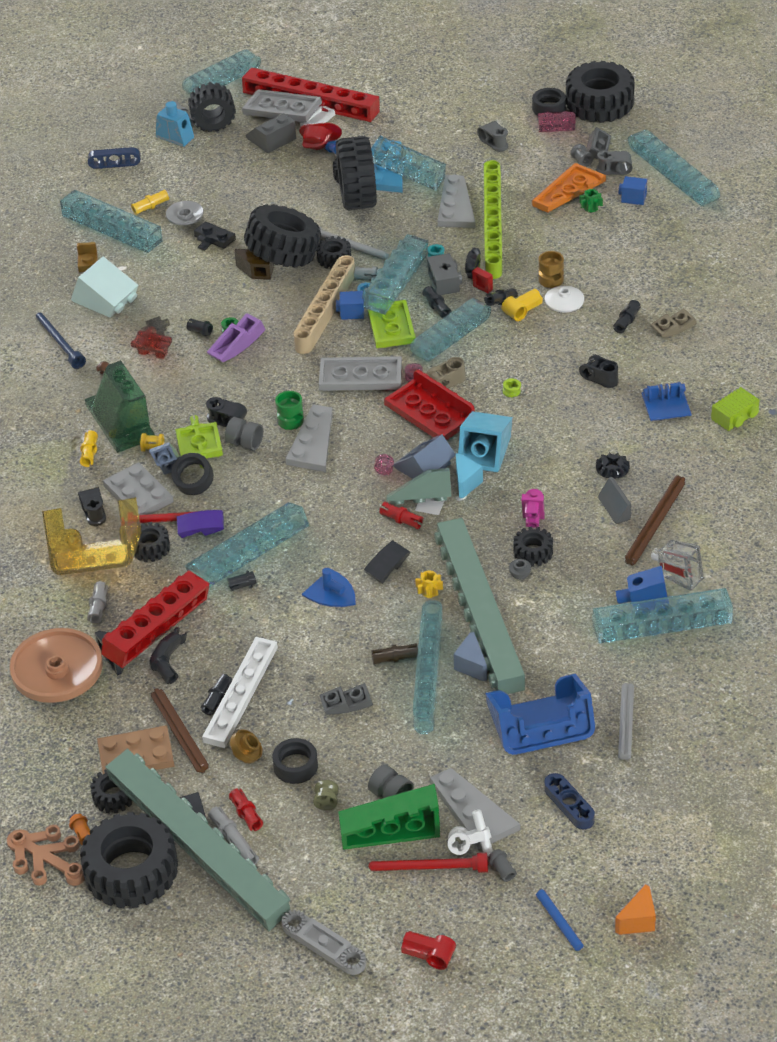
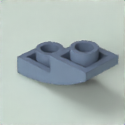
M166 443L149 449L156 465L160 466L163 474L171 473L173 464L180 457L172 444Z

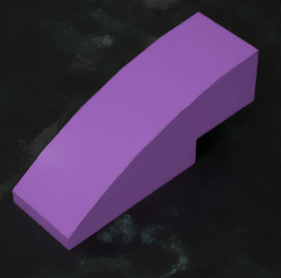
M246 313L237 325L233 323L229 325L207 353L215 359L225 362L248 348L266 329L261 320Z

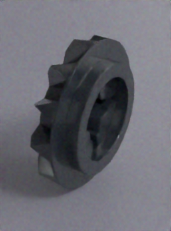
M473 247L468 252L466 258L465 273L469 279H473L472 271L480 267L481 252L479 248Z
M610 452L608 455L601 454V457L596 460V471L599 475L608 479L610 477L614 479L621 478L630 469V461H627L626 456H620L619 453L615 455Z

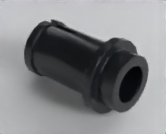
M190 318L186 325L188 331L201 333L202 336L211 335L213 331V325L209 321L202 322Z
M247 570L244 574L227 578L231 592L247 586L252 588L254 584H257L253 571L249 572Z

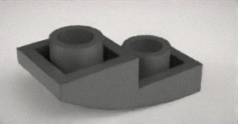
M365 683L344 692L340 686L319 695L326 715L349 713L373 705Z

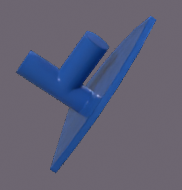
M323 568L322 576L302 593V596L320 605L330 607L356 605L355 592L352 585L344 576L331 568Z

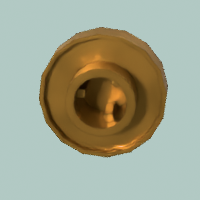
M241 729L230 738L233 755L244 763H254L262 756V745L252 732Z

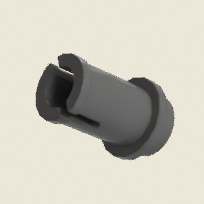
M496 849L489 854V864L496 868L504 882L512 880L517 875L516 870L513 869L507 860L505 851Z

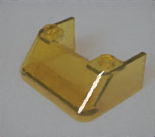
M136 497L118 500L121 520L119 540L83 544L82 536L78 530L64 528L61 508L42 511L52 571L57 575H66L130 565L141 536Z

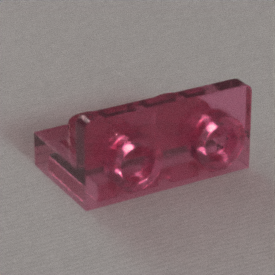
M567 111L561 113H539V132L575 131L576 116L574 112Z

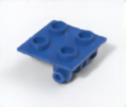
M668 383L665 384V389H663L662 384H659V387L658 385L647 386V388L643 389L641 394L650 421L692 415L684 394L686 391L684 383H671L670 389Z

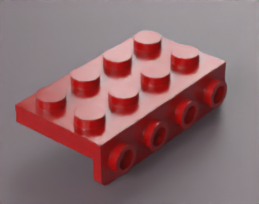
M418 369L413 372L414 379L384 398L385 406L433 438L443 434L446 440L450 439L460 432V426L472 411L475 412L471 402L460 397L457 393L446 388L440 382H437Z

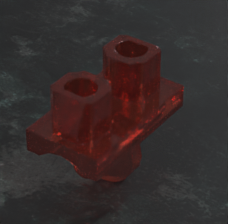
M150 326L146 331L139 330L137 332L136 338L131 341V347L137 348L138 354L146 355L151 351L155 352L156 358L164 359L168 354L172 337L156 334L155 327Z

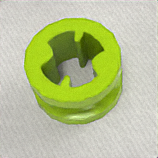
M514 378L506 379L503 382V394L511 398L518 396L521 393V382Z

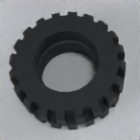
M606 61L583 63L580 67H575L566 78L567 108L574 116H579L581 120H589V122L593 123L595 121L599 123H605V121L612 122L615 119H621L633 108L634 77L627 68L625 69L620 64L617 65L615 62L609 63Z
M366 136L341 138L336 141V157L343 207L348 211L373 208L377 203V193L370 140Z
M265 204L255 208L250 214L244 234L245 244L251 252H254V255L275 265L279 264L283 265V267L292 266L293 268L303 267L313 261L321 238L320 228L311 217H307L306 214L300 213L296 209L276 204Z
M127 812V815H120L119 813L113 815V818L109 820L108 818L102 820L100 825H95L89 831L90 835L85 837L80 850V857L86 886L96 899L100 901L103 899L104 904L109 906L115 904L117 908L125 909V906L139 908L140 904L145 903V905L153 902L154 898L159 899L165 894L164 890H169L173 885V880L178 873L175 842L169 828L165 824H161L159 819L155 817L149 818V815L140 813V815H135V812ZM140 852L149 855L144 862L134 867L118 868L110 865L115 858L125 853Z

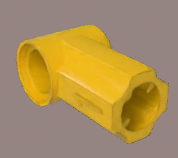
M534 288L516 299L512 296L506 298L502 303L501 309L515 321H521L529 310L543 303V298L540 292Z

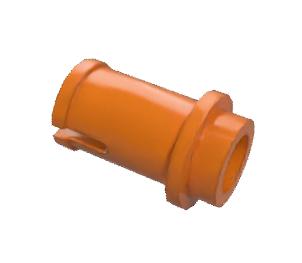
M78 813L70 818L69 827L71 830H74L79 843L83 845L85 837L90 835V828L87 824V817Z

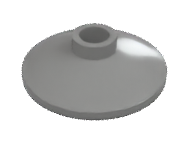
M194 201L176 202L166 210L167 220L175 225L196 223L204 214L203 207Z

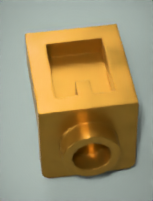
M96 242L77 243L78 272L80 273L85 272L98 261Z

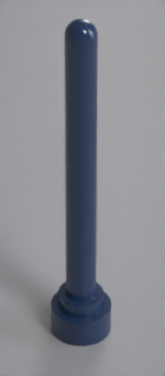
M37 313V320L68 355L69 364L74 369L82 368L86 363L84 355L72 349L43 313Z

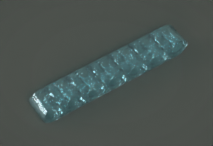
M647 129L628 137L629 146L635 153L699 205L704 206L720 198V191L712 181Z
M437 600L426 601L422 606L413 700L414 730L419 734H428L435 727L443 630L442 604Z

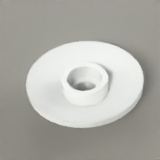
M571 286L554 287L545 295V304L556 312H573L584 303L583 293Z

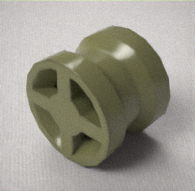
M330 780L317 782L314 788L315 796L313 799L315 807L320 810L334 809L338 803V785Z

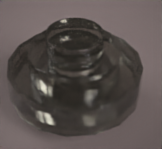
M158 316L145 321L147 326L141 328L143 335L148 334L149 337L153 336L154 339L165 336L164 332L167 331V326H170L169 319L161 320V317Z

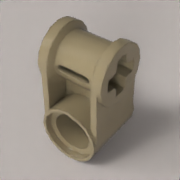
M452 357L437 366L431 367L426 374L449 389L465 381V362L460 357Z

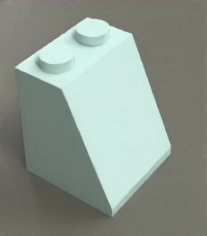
M103 256L78 277L71 300L107 317H112L115 313L119 314L124 309L126 303H132L135 300L139 285Z

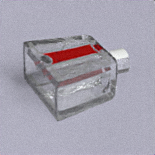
M669 540L661 549L658 547L653 549L651 559L659 562V565L662 566L664 578L689 591H692L704 579L699 545Z

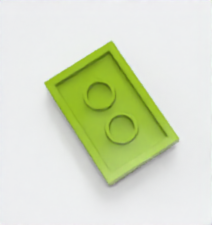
M406 300L367 305L376 349L416 343Z

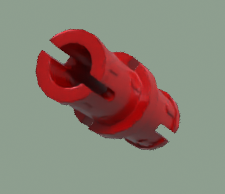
M388 502L382 503L385 509L380 507L379 513L381 515L392 518L399 524L404 523L415 529L421 528L418 522L423 524V516L411 513L404 507L399 508Z
M236 788L232 790L229 794V799L236 807L237 815L244 819L250 831L259 830L263 826V820L257 814L254 803L247 799L242 789Z

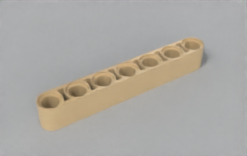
M344 255L337 259L293 334L295 351L297 353L307 354L313 350L336 311V300H340V292H347L353 282L355 262L352 256Z

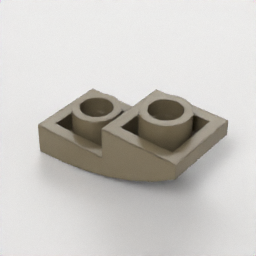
M683 308L671 317L668 314L663 315L650 325L662 337H669L679 334L697 323L696 319Z

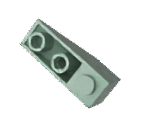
M449 468L426 470L389 493L387 501H391L392 504H403L404 500H413L414 503L426 502L427 498H434V501L447 500V497H452Z

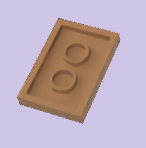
M167 725L97 738L103 774H105V766L127 748L134 755L138 753L149 769L159 770L175 767Z

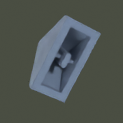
M472 632L468 634L454 653V670L478 680L486 681L487 664L475 633Z

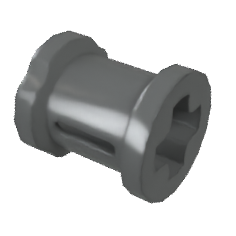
M576 144L570 152L571 156L578 160L579 165L584 167L591 165L594 160L593 154L587 152L583 144Z

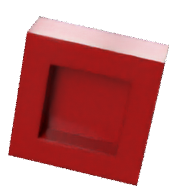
M479 267L475 268L472 271L473 287L490 293L493 290V274Z

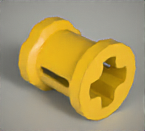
M142 433L140 439L141 451L145 452L146 450L163 445L165 443L164 434L154 436Z

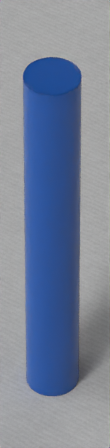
M539 890L536 893V897L574 950H581L584 946L545 890Z

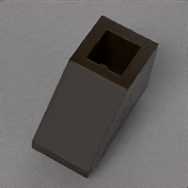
M249 249L234 250L236 266L251 279L271 280L274 269L272 262L264 261L263 258L257 257Z

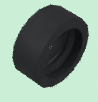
M556 88L537 90L532 96V110L534 114L542 118H556L563 115L566 111L565 93ZM544 102H555L554 104H544Z
M199 453L182 455L175 461L171 470L173 482L186 495L201 494L213 482V468L205 456ZM193 464L202 465L204 475L200 480L192 484L182 482L181 473L185 468Z
M287 739L279 743L273 751L274 773L285 783H304L310 780L318 770L317 750L306 739ZM295 754L304 755L309 758L305 765L295 768L286 767L281 763L286 757Z

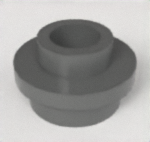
M516 559L510 563L509 572L515 579H525L531 572V564L527 560Z

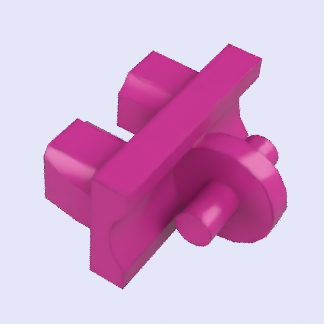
M530 489L526 494H522L523 518H526V527L532 526V528L539 527L540 519H545L544 495L538 489Z

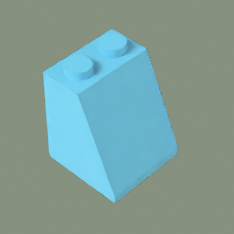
M472 411L460 426L458 453L483 466V470L499 472L511 438L513 417Z

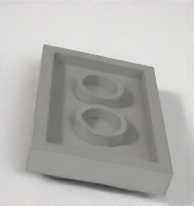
M139 462L103 480L104 487L128 512H131V515L152 514L174 502L173 496Z

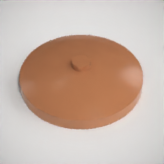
M70 628L48 629L30 636L16 648L10 660V674L16 689L27 698L47 703L67 701L85 693L96 683L103 667L101 650L96 641L86 633Z

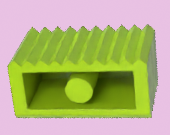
M742 387L737 388L730 395L728 394L715 404L713 403L711 419L727 431L734 427L738 428L745 420L750 417L754 418L758 414L760 399Z

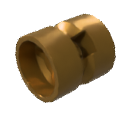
M546 251L540 254L539 283L542 286L554 288L562 285L564 282V256L561 253Z

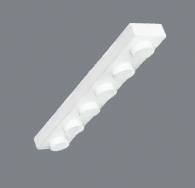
M255 637L202 736L203 743L222 748L226 747L278 648L276 641Z

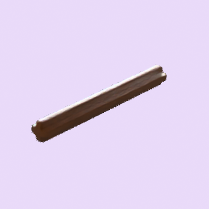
M158 688L154 689V692L151 693V698L196 772L205 773L209 768L206 759L164 691Z

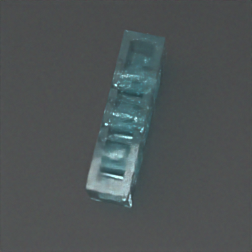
M381 135L371 148L374 164L437 191L445 179V163Z

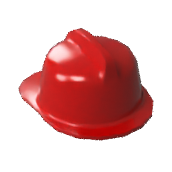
M329 122L306 124L299 129L303 137V148H310L312 150H321L328 141L337 140L342 135V129L338 125Z

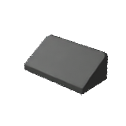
M596 127L589 135L586 151L592 153L594 158L598 159V152L608 151L611 135Z
M610 477L600 491L598 498L613 521L619 524L630 520L631 503L615 479Z

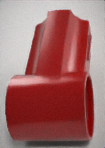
M408 931L403 938L401 953L424 959L431 967L445 970L457 945L453 939L445 935H437L435 938Z

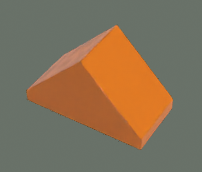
M645 884L616 916L615 933L622 935L655 931L656 914L651 890L648 885Z

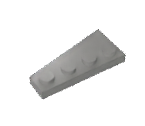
M445 175L438 215V227L476 228L464 176Z
M312 405L286 457V465L326 472L333 416L331 407Z
M452 768L430 777V784H435L436 792L461 827L466 828L468 831L476 829L472 812L480 809L485 825L489 827L491 833V844L521 830L520 823ZM480 842L474 843L478 850L482 848Z

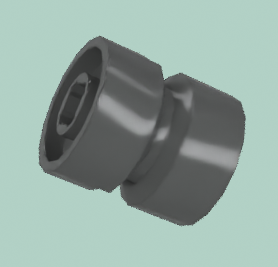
M233 417L226 427L225 440L227 443L237 446L241 445L244 448L255 451L262 442L264 429L261 424L250 421L247 423L244 419Z
M387 764L379 766L373 772L368 782V790L382 798L414 789L412 781L403 775H398Z

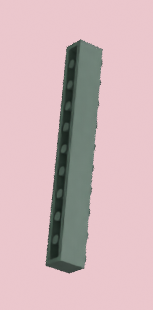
M463 518L437 523V532L434 533L435 542L441 546V558L447 561L446 570L448 575L453 577L452 586L454 591H458L459 605L465 608V621L470 622V633H475L487 664L491 688H495L496 691H504L507 694L525 691L524 671Z
M127 748L105 766L109 779L141 810L148 814L150 818L155 817L161 821V824H165L173 835L174 841L268 932L282 921L285 913L291 910L288 895L281 889L278 891L266 874L261 875L249 858L244 859L240 855L239 849L233 843L228 844L224 840L223 834L216 827L212 829L203 814L200 812L196 814L186 798H179L176 795V790L170 783L167 782L165 784L161 781L158 772L154 768L149 769L138 753L134 755Z

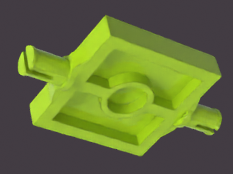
M192 415L190 417L191 425L175 429L180 457L187 453H199L205 456L206 459L223 456L216 422L208 424L199 423L198 416L194 415V421Z

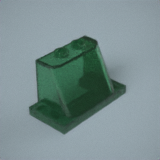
M121 360L109 364L105 368L96 395L86 398L85 405L115 451L119 453L140 445L142 433L154 436L155 434L150 427L145 394Z

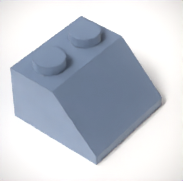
M443 434L420 443L394 463L393 466L413 479L426 470L446 468L451 464L450 460L456 454Z

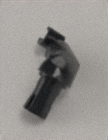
M176 627L174 632L169 633L157 644L149 660L150 668L153 671H158L166 684H172L178 679V674L171 667L169 660L179 645L186 641L187 632L182 635L179 634V627Z

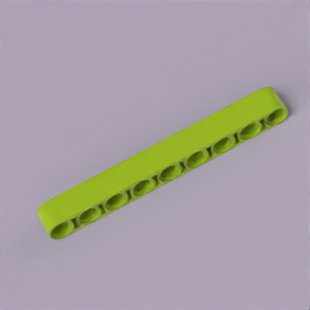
M489 160L484 163L485 271L493 274V279H498L502 276L501 170L498 161Z

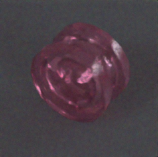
M411 363L405 367V379L408 382L414 379L413 372L418 369L423 372L420 364Z
M387 454L378 455L374 464L375 471L381 475L392 473L394 459Z

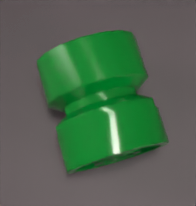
M295 391L279 393L275 399L278 425L285 430H294L301 427L304 423L301 395Z

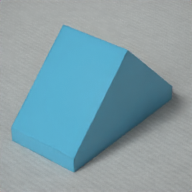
M456 453L459 498H464L483 482V466L460 453Z

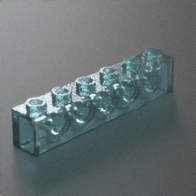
M75 189L60 200L62 216L146 253H149L163 242L161 226Z
M407 234L403 240L399 241L397 249H393L390 258L385 260L383 268H379L376 277L371 279L369 287L364 289L362 299L364 300L363 308L386 315L426 258L428 240Z
M290 502L286 503L185 565L186 570H190L210 583L209 587L310 526L303 507Z
M722 588L593 608L592 625L598 644L732 623L733 605L727 589Z

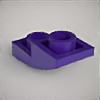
M204 510L177 516L178 535L184 538L202 532L204 536L224 530L223 511Z

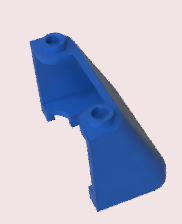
M576 673L560 677L556 681L555 696L511 705V700L504 691L485 693L487 706L505 751L509 754L517 755L590 738L595 731L591 693Z

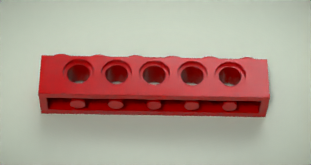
M190 570L182 576L179 575L171 585L164 587L156 597L150 598L141 609H136L126 621H121L116 629L105 634L102 639L101 654L121 668H124L207 599L210 583Z

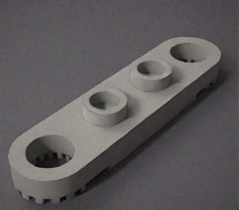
M290 910L282 917V929L287 935L345 973L356 975L363 972L366 968V956L362 950L354 947L349 941L315 919L309 918L300 910ZM292 920L301 921V924L296 927L289 926L288 923ZM358 958L360 962H358V965L355 964L354 966L352 964L351 966V964L348 965L347 960Z

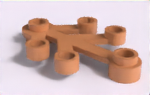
M50 825L45 831L29 833L23 829L11 832L7 837V845L15 852V860L13 861L14 872L22 875L29 870L28 862L25 859V851L33 854L34 871L31 877L35 885L41 886L47 882L43 861L64 872L69 885L77 886L82 884L85 880L82 865L78 863L69 864L53 854L77 851L80 847L78 838L70 835L64 839V842L39 846L35 842L45 840L54 842L59 840L61 837L59 826Z

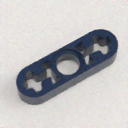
M135 147L93 150L88 154V165L93 169L136 166L141 161V153ZM112 155H116L119 157V159L117 161H112L109 159V157Z
M558 773L549 774L544 780V791L576 828L582 830L591 828L595 822L594 809L563 775ZM573 798L576 802L568 805L563 800Z

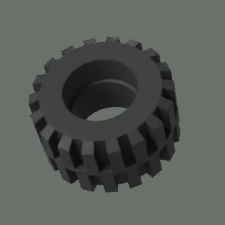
M208 82V85L201 84L200 88L196 87L195 92H191L188 106L191 119L197 128L200 127L202 131L212 132V130H215V132H218L219 129L222 128L224 130L226 125L232 123L231 120L235 118L236 109L231 92L226 86H220V83L212 84V82ZM209 105H219L216 109L205 110Z

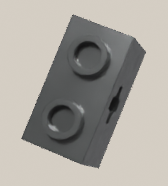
M450 253L427 257L428 274L438 295H446L460 292L462 275L461 272H457L456 260H452Z

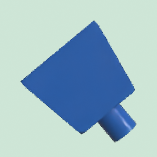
M662 566L629 575L627 577L628 589L616 591L618 604L631 602L633 612L636 614L670 611Z

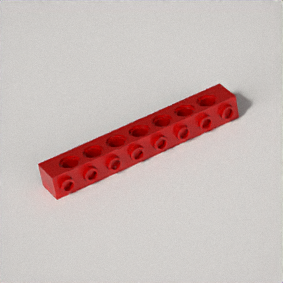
M252 67L242 77L243 93L253 95L260 89L321 97L322 104L320 106H322V111L328 112V109L323 108V106L334 109L337 115L371 122L380 112V99L376 95Z

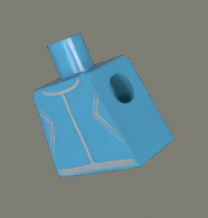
M169 101L166 103V107L157 114L156 137L184 147L194 138L189 115L187 112L177 109L176 102Z

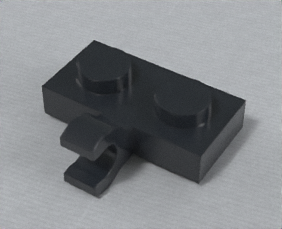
M206 221L194 230V237H197V240L202 242L198 249L203 251L207 250L211 244L225 249L236 240L235 233Z

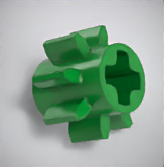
M595 189L585 190L584 195H580L579 199L581 208H584L586 212H596L598 206H603L602 193H598Z

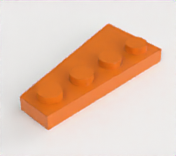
M574 163L532 200V206L548 213L582 195L585 190L593 189L606 182V175Z

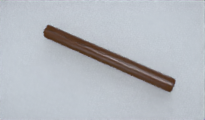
M679 475L674 477L625 555L626 564L633 566L637 563L684 487V477Z

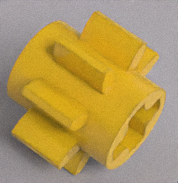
M431 570L421 572V578L415 579L418 594H422L426 598L438 596V590H443L441 575H437Z

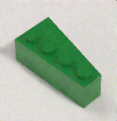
M435 784L338 811L343 850L440 837L439 804Z

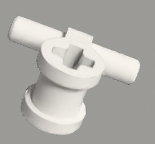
M477 809L472 812L476 829L468 831L466 828L458 826L449 832L448 848L452 853L462 855L469 850L470 844L478 842L481 843L483 852H487L488 856L493 852L489 827L485 825L482 811ZM460 837L463 840V844H459L458 841H455V838Z

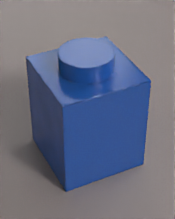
M625 176L623 184L620 183L618 194L621 195V203L644 205L647 196L648 179Z
M363 291L340 292V300H336V312H340L341 320L364 319Z

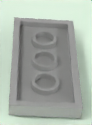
M258 89L242 107L244 115L267 117L269 119L284 113L294 121L303 123L311 118L322 104L321 97Z
M402 356L321 358L319 391L400 389Z

